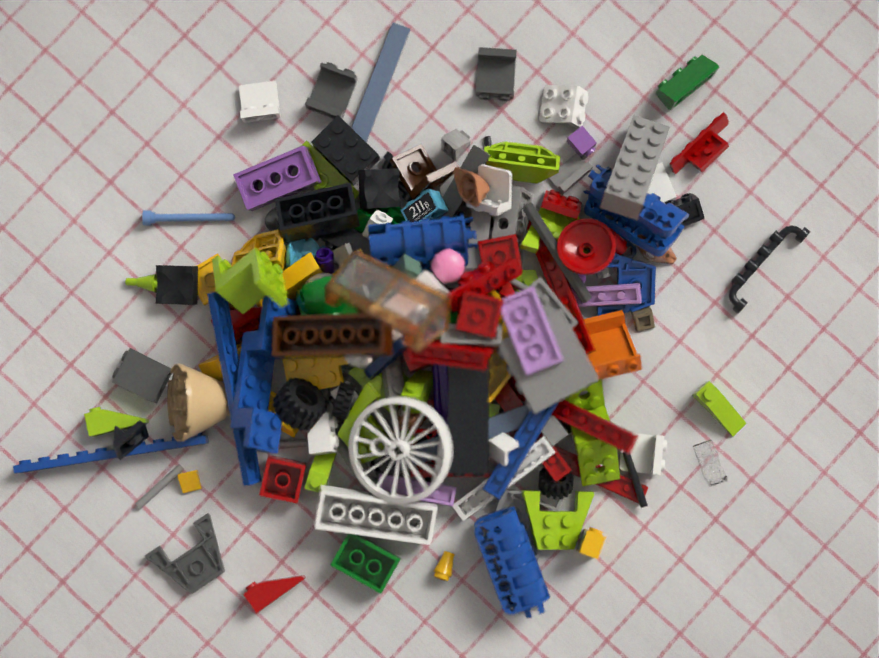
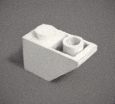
M324 413L308 433L309 454L337 453V448L339 447V439L335 432L337 419L331 416L332 413Z

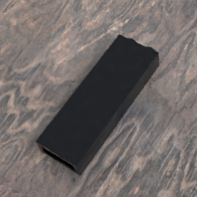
M489 359L485 371L448 366V429L453 443V458L448 473H453V476H465V473H473L475 477H482L489 472Z

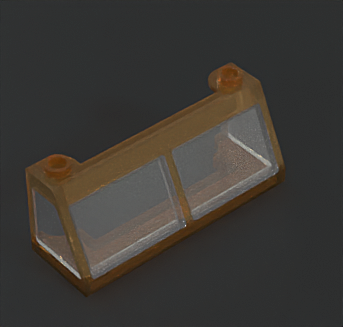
M355 250L349 255L325 286V303L338 307L343 301L402 332L404 344L417 352L448 330L449 296L359 250Z

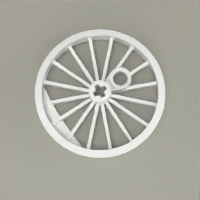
M392 397L371 404L359 415L350 433L349 457L357 478L372 494L393 503H411L427 497L444 481L452 464L453 443L446 423L431 406L410 397ZM389 404L395 434L379 411V407ZM395 404L406 405L402 433H400ZM412 406L422 413L406 437ZM372 412L375 413L390 438L366 421ZM424 416H428L434 423V426L409 442ZM364 425L379 437L374 440L360 437L359 434L362 426ZM433 429H438L440 433L439 441L411 446V444ZM358 441L370 444L372 453L360 455L358 452ZM379 441L384 443V451L378 448ZM439 445L438 455L412 450ZM389 454L388 457L367 471L364 470L360 458ZM414 455L437 460L435 470ZM392 458V461L376 485L369 478L368 473ZM397 461L392 492L390 493L380 486ZM413 461L433 475L430 487ZM401 463L408 495H398L396 493ZM407 464L424 488L423 492L413 493Z

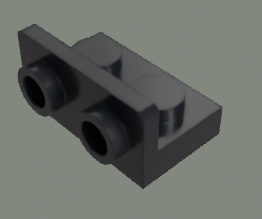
M686 193L679 199L664 202L665 204L671 203L689 214V217L681 223L684 226L705 219L699 198L694 194Z

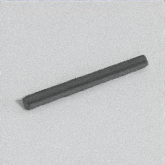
M533 203L526 204L522 208L581 302H588L592 298L591 294L578 274L566 268L561 262L557 251V241Z

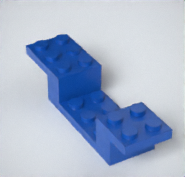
M266 295L262 303L259 331L243 332L230 428L245 432L243 447L270 454H278L282 420L278 414L268 411L274 362L276 359H280L272 356L273 317L296 316L297 302L287 298L288 304L281 308Z

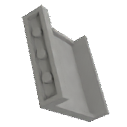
M562 309L546 317L564 361L526 376L511 337L502 340L501 347L496 348L501 359L505 358L508 363L506 368L509 374L515 376L517 380L515 385L518 391L526 396V406L530 411L533 410L534 413L599 380L594 367Z

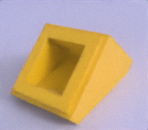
M198 470L177 475L183 493L202 489Z

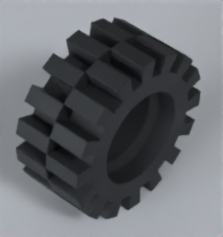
M340 381L331 416L347 419L356 385Z
M545 467L539 472L538 487L542 495L547 494V498L553 496V499H556V497L563 499V495L568 497L572 493L574 483L572 471L559 480L561 481L560 483L551 482L554 479Z

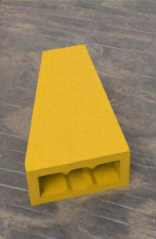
M311 252L282 273L288 299L292 300L295 298L296 291L302 289V286L310 277L322 273ZM263 299L256 303L258 307H262Z

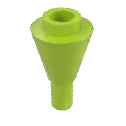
M157 274L139 278H126L125 284L156 293Z

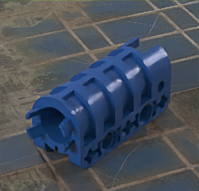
M597 165L596 168L601 173L597 174L594 170L590 172L588 177L593 182L590 185V191H584L585 194L589 195L584 207L585 214L592 219H597L617 234L650 254L663 256L682 233L685 226L681 223L689 217V214L671 203L665 204L654 193L646 194L638 220L600 208L612 174V168L606 167L604 169L601 165ZM605 215H610L614 219L609 220L605 217ZM637 235H644L646 239H640Z
M460 214V217L452 218L441 216V219L435 220L424 218L418 222L407 220L402 221L401 224L390 225V223L368 225L374 275L384 278L390 271V265L393 267L403 254L423 262V265H420L421 273L425 270L432 272L429 260L432 262L435 254L445 249H451L459 253L463 257L464 267H466L469 262L468 248H477V243H467V239H477L476 231H471L470 227H465V223L472 222L473 217L464 218V215Z
M515 507L503 508L477 518L474 523L475 536L504 612L512 615L524 611L526 618H531L530 610L536 606L539 614L544 613L543 603L550 598V594L524 524L520 522ZM484 526L487 531L486 536H483L484 532L480 527ZM487 545H494L492 549L486 548ZM494 558H496L498 566H500L499 572L497 571L496 565L493 563ZM502 581L508 582L506 585L499 584ZM509 594H510L511 603L509 602V600H507V596H508Z

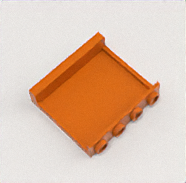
M623 310L584 319L596 350L587 354L599 380L642 370L641 355L636 352L625 324Z

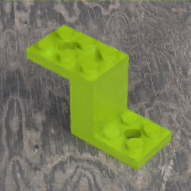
M254 248L233 266L226 259L223 260L218 255L212 259L216 292L242 314L247 312L266 295L281 308L288 304L287 291L284 285L285 280L282 275L283 270L277 263L273 264L265 252H260L257 248Z
M602 379L564 398L610 421L605 407ZM582 391H588L584 395H579ZM568 424L577 452L582 487L620 479L617 448ZM597 465H603L600 468H595Z

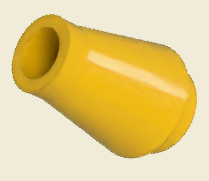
M447 551L443 552L442 557L433 570L435 572L433 577L443 581H448L449 577H452L455 554Z

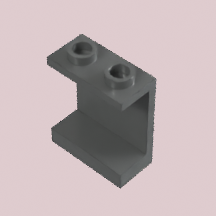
M479 47L476 96L479 99L490 100L491 97L498 98L500 101L513 99L517 50Z
M321 63V71L310 98L307 97L305 103L306 109L333 119L339 115L343 119L358 80L357 75H354L355 72L349 69H344V71L338 69L333 63Z
M129 348L121 358L123 362L120 368L117 367L113 373L112 378L114 380L112 383L157 404L172 375L170 373L171 368Z

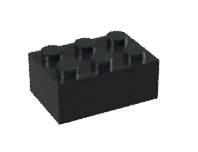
M339 115L311 141L314 148L353 186L359 181L358 170L371 169L380 160L379 154Z

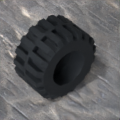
M302 378L289 379L273 399L274 411L279 415V418L286 425H290L291 428H297L301 431L312 428L327 408L323 393L311 382H307Z

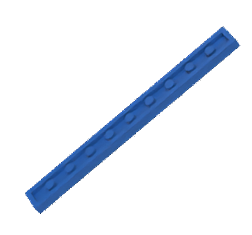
M211 292L207 293L231 419L239 357L228 301L219 293ZM233 429L243 486L262 482L256 450L243 447L245 432Z
M201 432L184 442H177L174 437H172V441L164 442V438L152 440L153 444L145 445L144 441L126 456L208 444L209 440L208 436H203ZM106 447L95 449L96 453L88 454V450L76 452L77 456L69 457V453L57 455V459L50 460V456L38 458V462L31 463V459L19 461V465H14L13 469L14 473H24L118 457L115 450L107 451Z

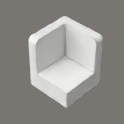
M503 432L489 440V456L503 466H506L508 464V452L517 448L519 442Z

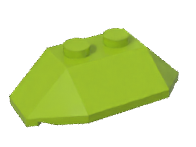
M503 141L484 147V151L491 155L486 165L510 171L513 181L538 184L559 173L560 156L553 154L543 146Z

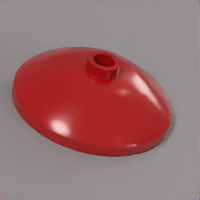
M589 218L579 219L568 224L560 233L557 242L558 256L563 265L572 272L582 275L595 274L604 270L612 262L616 252L615 237L604 223ZM585 249H589V250H590L589 253H584L583 251H584Z

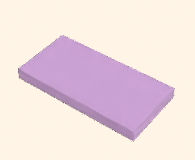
M534 286L503 298L504 303L501 315L525 375H530L564 361Z

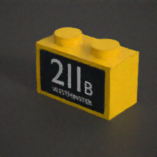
M595 528L584 529L576 551L598 559L606 537L602 536V531Z

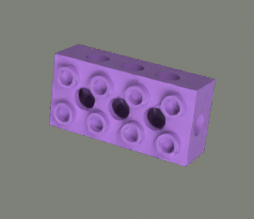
M300 146L233 174L248 211H255L274 203L275 199L294 195L322 183L310 151L306 146ZM297 167L298 173L297 175L293 176L292 170L293 168ZM279 174L280 181L275 183V177ZM262 181L263 187L261 190H258V183Z

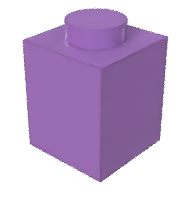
M583 126L567 138V143L581 158L584 155L588 157L595 151L594 147L597 142Z

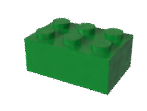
M348 533L330 566L382 594L401 558L361 535Z

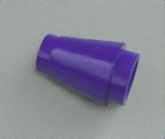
M329 248L319 249L315 255L316 262L323 273L333 274V252Z

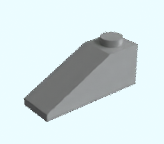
M455 129L442 136L441 150L456 162L471 145L470 137L461 130L459 132Z

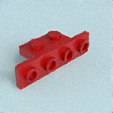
M723 112L720 116L715 117L712 123L706 129H703L692 142H689L681 153L672 158L669 165L674 174H677L688 162L703 172L729 147L728 142L718 135L729 124L727 114Z
M511 258L498 266H495L490 261L483 262L478 265V268L463 273L460 279L457 280L459 287L446 294L451 309L454 312L460 309L464 291L486 295L521 276L522 273L516 259Z

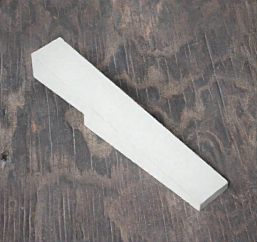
M542 437L533 444L507 489L556 453L545 437ZM489 478L454 503L453 508L463 521L495 498L483 490Z

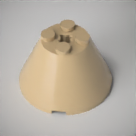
M183 364L173 365L170 373L174 374L172 380H168L167 389L168 418L170 426H174L175 432L172 433L174 439L177 442H184L225 420L226 416H230L224 382Z

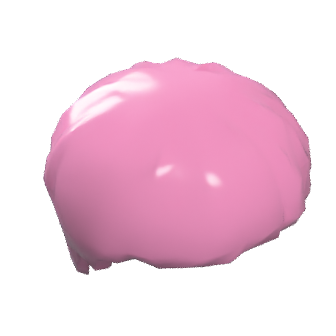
M451 249L440 251L432 259V274L443 283L456 282L465 270L464 259L459 253Z

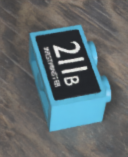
M432 189L424 190L418 198L409 201L401 209L405 220H410V222H418L424 218L435 220L449 211L440 192Z

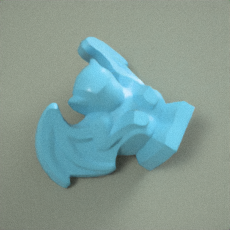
M312 238L307 241L302 239L284 243L286 248V267H290L310 252L315 258L316 252L321 248H325V246L322 245L320 247Z

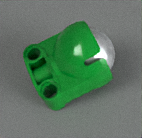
M328 273L313 275L302 286V289L296 291V302L301 316L359 313L350 283L342 275L337 277Z

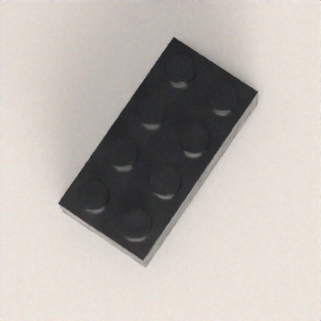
M351 182L275 199L280 231L284 243L360 227Z

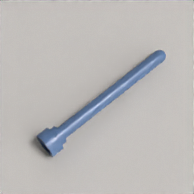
M143 210L142 214L143 225L167 221H233L235 219V215L232 213L155 214L151 210Z

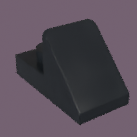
M139 420L126 432L115 426L113 447L119 460L123 459L149 437L145 423Z

